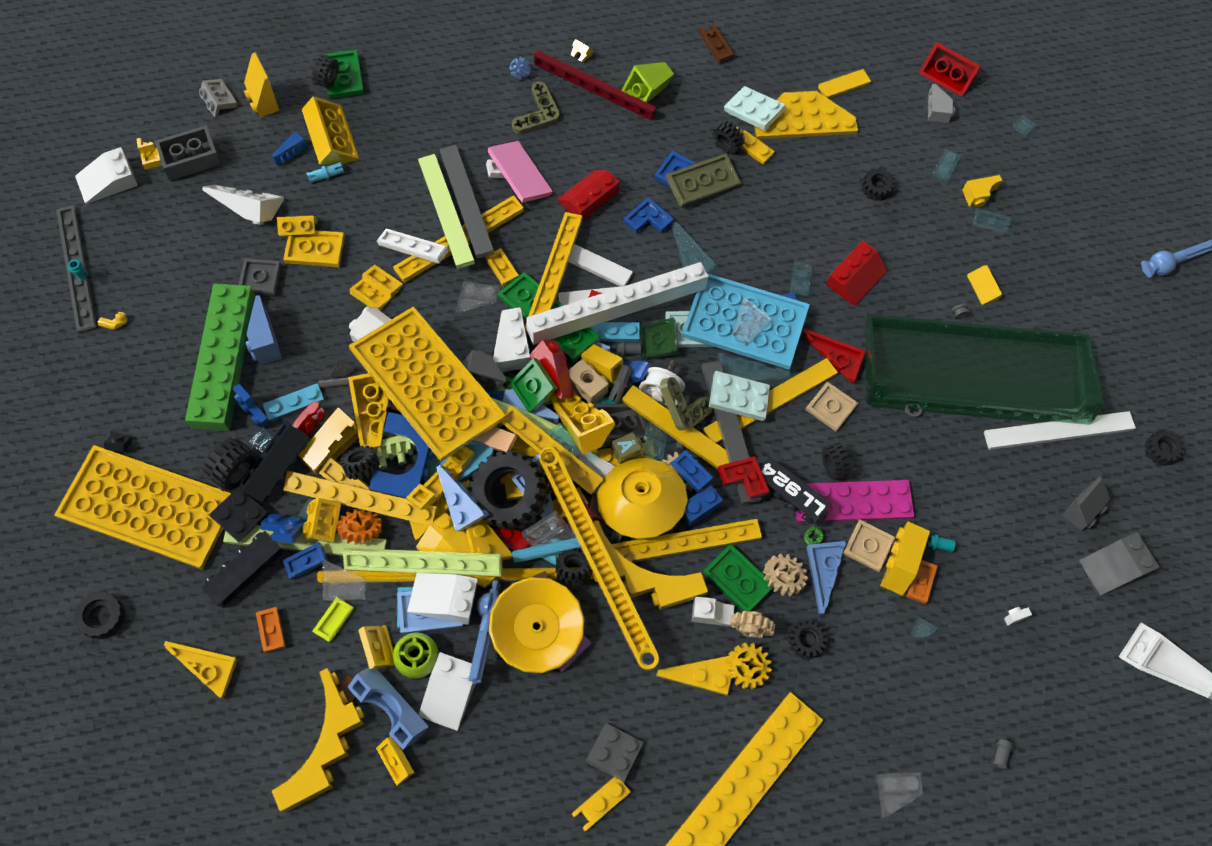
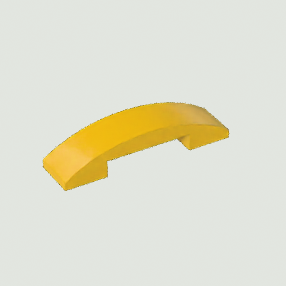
M464 446L449 456L442 466L449 469L452 477L457 481L468 467L475 453ZM438 472L423 486L419 484L406 499L421 510L436 502L444 495Z

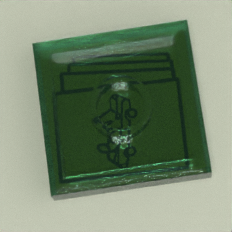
M674 317L639 325L642 360H650L678 353L677 328Z

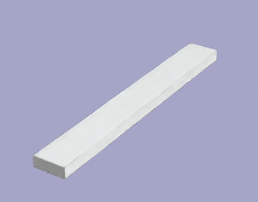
M1130 411L985 430L984 435L988 449L992 450L1134 431L1136 427Z

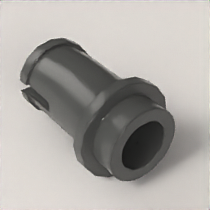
M622 341L618 343V354H621V356H624V354L640 355L641 343H624Z
M1000 739L996 743L998 748L993 765L1006 769L1010 751H1013L1014 748L1011 742Z

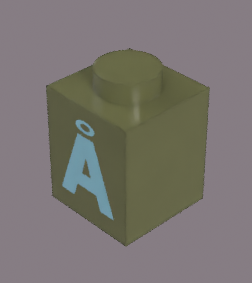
M633 432L612 441L611 449L619 464L641 456V448H643L639 437L636 438Z

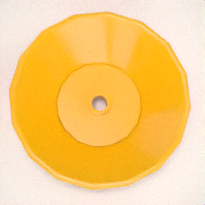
M649 458L631 459L613 467L603 478L597 492L598 511L605 523L620 535L636 539L657 537L671 530L683 517L688 501L686 485L677 471L664 462Z
M530 577L513 583L499 595L490 612L489 633L494 649L507 664L523 672L545 673L561 667L575 655L583 639L584 616L579 601L566 586L549 578ZM534 623L540 624L539 630L533 629Z

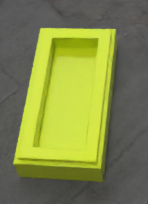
M336 597L314 628L313 633L331 643L354 610V607Z

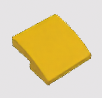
M373 265L362 274V280L350 288V294L365 305L381 311L402 288L403 283L378 266Z

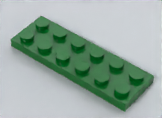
M524 272L497 293V295L509 308H521L522 318L527 322V317L529 316L539 284ZM555 299V302H554V305H553V308H552V309H555V308H558V307H561V306H564V305H563L561 302H559L557 299ZM590 327L550 340L558 342L565 356L574 363L581 357V354L593 344H597L601 339L600 335Z

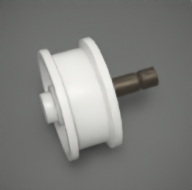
M670 360L667 369L659 367L649 368L646 373V380L640 383L639 389L659 404L667 406L660 389L662 379L674 377L681 391L683 392L685 389L683 380L673 373L677 362Z

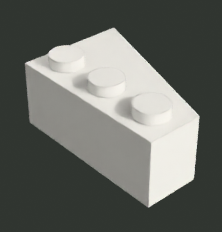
M521 308L502 310L493 360L502 372L523 369L530 362V354Z

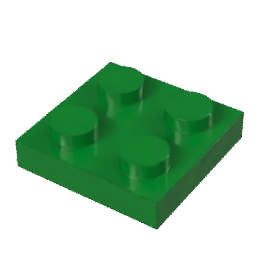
M533 358L509 383L530 413H534L557 389V386L538 358Z

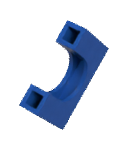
M388 412L384 432L411 439L416 445L418 458L415 466L405 474L394 475L375 470L369 489L406 498L419 484L423 485L424 478L428 477L430 467L427 465L434 453L403 415Z

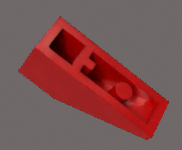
M542 340L529 356L531 359L538 358L557 386L555 393L559 399L572 398L574 394L565 354L561 350L559 343L555 340Z

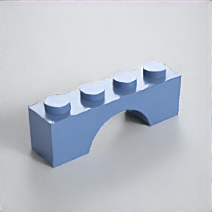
M367 668L357 673L348 685L349 690L361 703L376 704L388 714L392 725L389 735L403 750L416 742L429 727L377 669Z

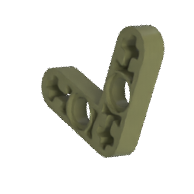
M535 82L531 87L532 95L540 111L515 118L512 121L514 133L524 134L558 122L559 111L545 83ZM537 88H539L540 90H542V95H541V96H540L539 90H536ZM548 101L550 102V104L544 106L541 104V102ZM548 110H550L551 114L554 115V117L549 116ZM533 119L540 120L538 124H534L531 121Z
M674 377L661 380L660 389L678 430L691 429L712 412L713 408L709 407V397L698 398L687 406L677 380Z

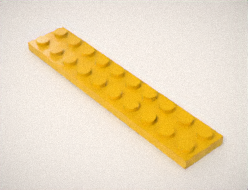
M790 692L666 846H724L823 719Z

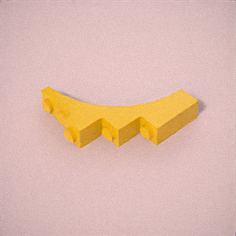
M598 520L593 522L621 580L624 579L623 584L630 598L653 591L654 593L651 594L655 606L658 605L659 610L694 600L695 596H706L708 591L701 572L686 576H668L640 568L625 559L611 545L604 535Z
M328 668L320 671L326 699L325 721L320 738L312 754L301 769L287 782L272 790L278 808L283 813L333 788L331 782L334 781L330 770H325V768L347 757L348 753L346 750L349 749L345 737L341 738L340 736L363 725L362 718L365 716L361 707H356L353 702L345 705L348 702L344 691L339 692L337 684L340 681L336 673H331Z

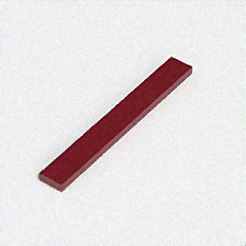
M539 50L535 51L534 64L646 119H654L656 107Z

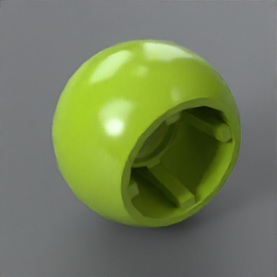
M415 632L403 636L396 643L393 651V662L396 669L408 678L418 679L427 676L433 671L439 656L437 644L432 638L423 633ZM419 643L426 645L429 650H424ZM413 649H419L420 654L417 657L412 658L409 656ZM425 657H427V661L418 667V664L422 663ZM405 658L412 664V667L403 664Z

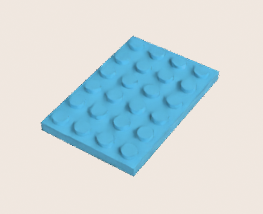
M707 273L709 277L706 289L696 293L682 332V337L789 370L810 304Z

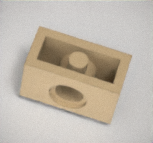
M582 359L568 370L572 388L587 403L595 404L608 393L607 379L597 374L590 363L587 364Z

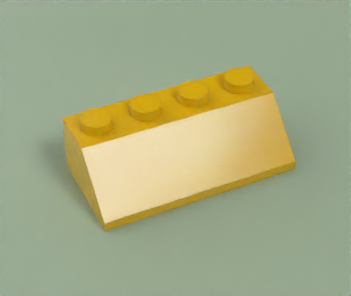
M313 96L302 108V112L319 164L330 166L339 162L346 164L359 160L342 106Z

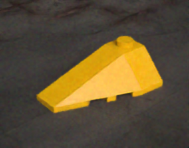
M557 394L549 397L551 404L573 442L583 455L603 445L615 426L614 420L605 410L594 408V404L590 402L587 404L581 401V397L575 394L569 399H559Z

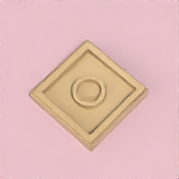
M827 381L805 410L834 431H837L857 406L858 402Z
M859 519L843 554L879 572L895 537Z

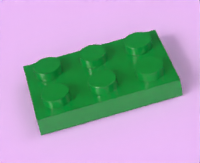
M357 50L324 54L337 59L339 62L337 79L334 81V85L328 89L330 99L364 94Z
M731 544L703 571V574L742 611L750 612L773 588V586H767L769 581L764 580L765 576Z

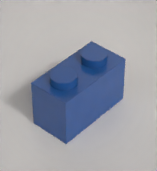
M712 485L687 501L682 520L688 528L721 507L723 500Z

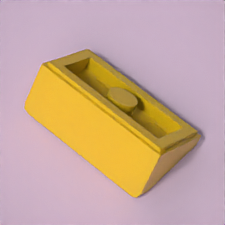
M987 265L967 274L982 305L1000 299L1002 293Z

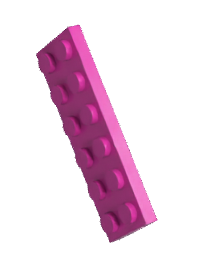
M909 480L807 484L832 504L833 509L822 522L914 518ZM799 511L796 512L797 523H807L802 518L803 514Z

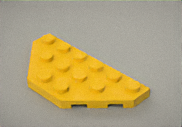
M817 91L783 93L776 101L785 104L786 110L765 131L754 126L757 139L857 134L858 132L855 116Z

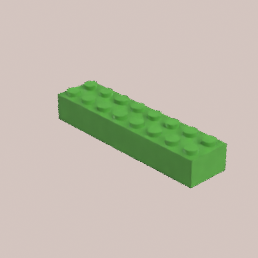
M213 284L185 418L186 423L191 429L230 431L236 401L234 398L236 393L233 388L239 384L248 339L247 330L256 297L251 286Z

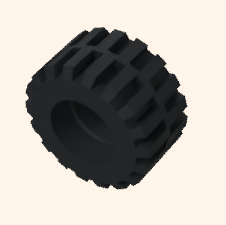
M235 437L229 438L210 453L203 465L202 474L221 491L228 492L239 486L256 462L257 454Z

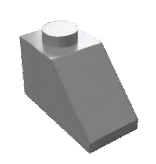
M932 84L928 93V121L948 123L955 114L953 99L939 86Z

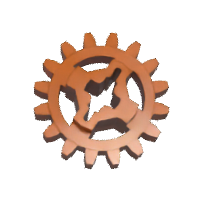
M354 509L353 513L346 512V516H340L341 521L337 522L338 535H341V540L346 539L348 544L354 541L355 545L358 542H362L364 545L367 540L373 542V537L378 538L379 533L382 532L381 518H378V514L372 515V511L365 512L362 509L360 512Z

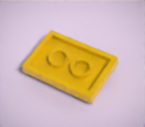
M316 230L315 234L288 235L283 260L286 264L339 268L345 235L342 232Z

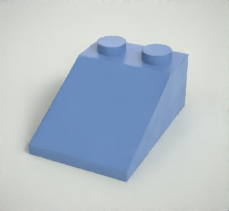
M260 295L255 297L247 330L249 341L246 342V346L253 360H257L260 366L280 360L282 356L268 312Z

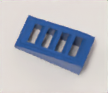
M294 132L272 154L274 164L278 167L308 148L306 140Z

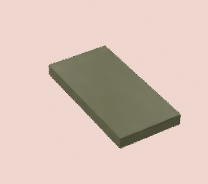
M727 154L668 173L665 176L680 207L742 184Z

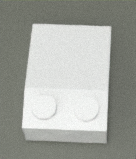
M121 147L103 153L75 176L85 204L138 186L129 161Z
M417 573L407 613L468 625L477 588V578L455 574Z
M439 653L418 714L420 718L458 731L476 685L472 681H468L471 663Z

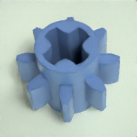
M522 57L519 60L515 58L510 65L511 75L519 80L521 77L526 78L531 71V67L528 66L530 62Z

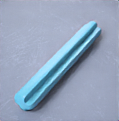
M576 538L515 550L512 552L513 561L517 563L563 553L564 550L568 552L569 549H581V546Z

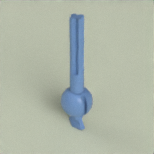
M1212 239L1173 254L1168 251H1159L1151 257L1150 262H1141L1142 271L1148 278L1152 277L1154 273L1160 276L1167 275L1175 269L1177 263L1212 251Z
M493 580L489 593L483 594L477 603V611L479 616L482 617L468 679L473 684L481 683L491 638L489 633L490 612L499 597L498 590L501 587L497 580Z

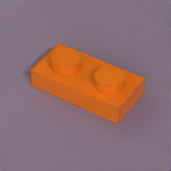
M921 560L917 575L908 587L907 598L923 604L927 603L937 565Z
M273 607L256 612L263 652L266 654L286 648L278 608Z

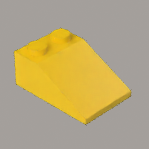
M253 53L244 81L247 89L244 93L247 100H252L253 102L250 103L253 112H258L261 118L280 110L269 79L256 53Z

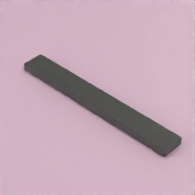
M453 145L439 149L476 258L494 254L457 146Z
M73 205L56 209L77 333L81 334L97 330L89 278L86 276L87 279L79 281L74 273L68 270V263L76 259L83 263V268L87 271L76 207Z
M720 361L703 363L701 366L709 395H711L715 371L724 373ZM713 408L729 463L749 458L737 415ZM743 482L735 483L742 505L762 500L761 496L749 499Z

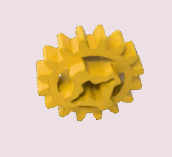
M743 643L741 647L739 645L734 648L735 652H729L731 658L726 660V663L730 664L726 671L732 672L729 678L736 679V686L742 683L743 689L747 688L748 685L751 689L756 688V684L758 686L763 685L762 680L766 681L769 678L766 673L772 670L767 667L771 661L765 659L768 653L762 654L761 646L755 649V643L750 644L749 647L747 643ZM741 653H746L744 658H738ZM754 673H759L757 678L751 679Z

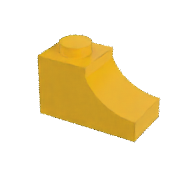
M1000 175L966 182L962 191L969 207L976 206V208H980L987 203L991 196L990 192L997 190L1002 182Z

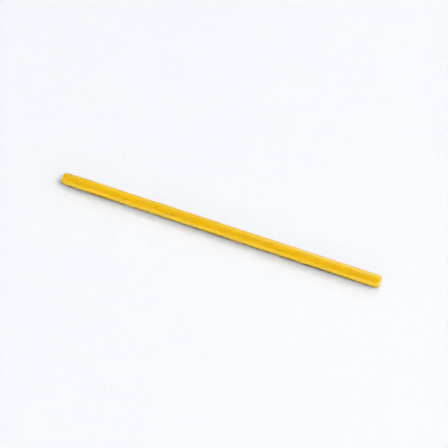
M567 567V568H569V569H579L580 567ZM502 568L503 574L495 579L524 580L544 571L548 573L549 578L552 580H557L556 568ZM366 570L319 571L317 581L319 583L415 582L417 573Z

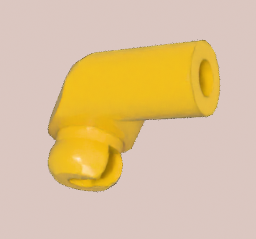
M118 312L113 320L101 317L98 325L116 330L125 325L128 319L125 313Z

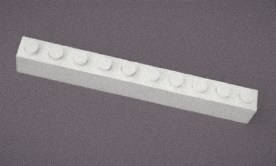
M699 262L527 317V332L533 345L542 340H550L705 290L709 276L702 263Z

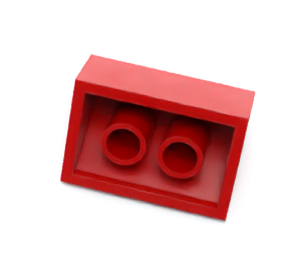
M936 42L919 74L962 97L983 66Z
M594 170L558 198L557 201L570 213L582 215V221H584L619 193L620 181L608 170Z
M862 240L830 274L826 285L855 306L887 272V269L877 250Z

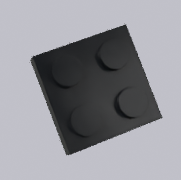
M238 487L209 516L239 543L268 516V512Z

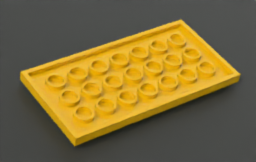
M414 307L349 345L350 351L441 462L506 419L504 412Z
M93 445L54 515L65 521L203 570L223 530L209 514L231 493L223 492L218 488Z

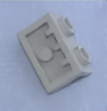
M222 79L202 81L199 95L205 101L208 110L211 111L214 117L218 116L220 109L236 108L237 102Z

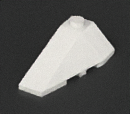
M219 185L203 186V191L243 218L252 220L254 224H264L265 221L272 220L284 201V197L269 193L252 194L253 191L250 190L236 191V188Z

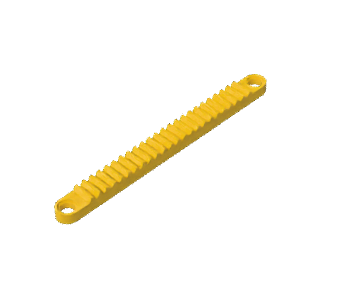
M545 448L540 452L539 461L547 480L560 503L565 517L585 554L589 566L638 665L644 670H653L659 661L658 653L559 453L554 448ZM552 454L555 460L552 463H546L544 456ZM650 653L653 655L654 662L651 665L643 663L642 656L644 654Z

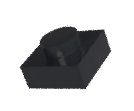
M122 433L111 434L104 442V449L124 452L131 444L132 437Z

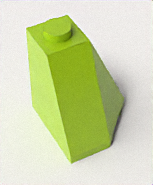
M666 62L634 65L621 91L644 102H649L667 87L674 73Z

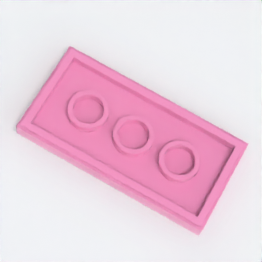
M519 141L489 147L488 153L522 203L548 197L552 194L553 191Z

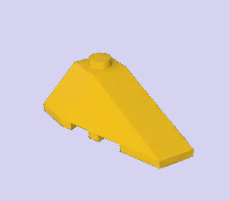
M369 373L348 377L360 446L381 447L389 397Z
M446 513L429 525L416 546L418 551L471 553L467 534L464 531H456L452 518ZM462 575L477 578V584L484 588L499 577Z

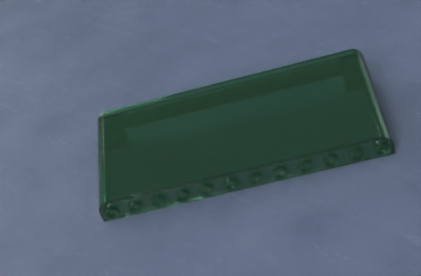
M873 314L867 315L866 403L871 407L905 410L906 407L913 411L922 409L923 412L1042 423L1062 422L1090 425L1105 404L1089 334Z

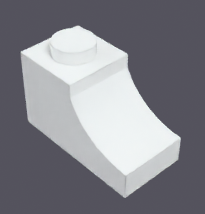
M695 596L692 622L731 626L729 624L731 615L734 613V605L724 604L713 598Z

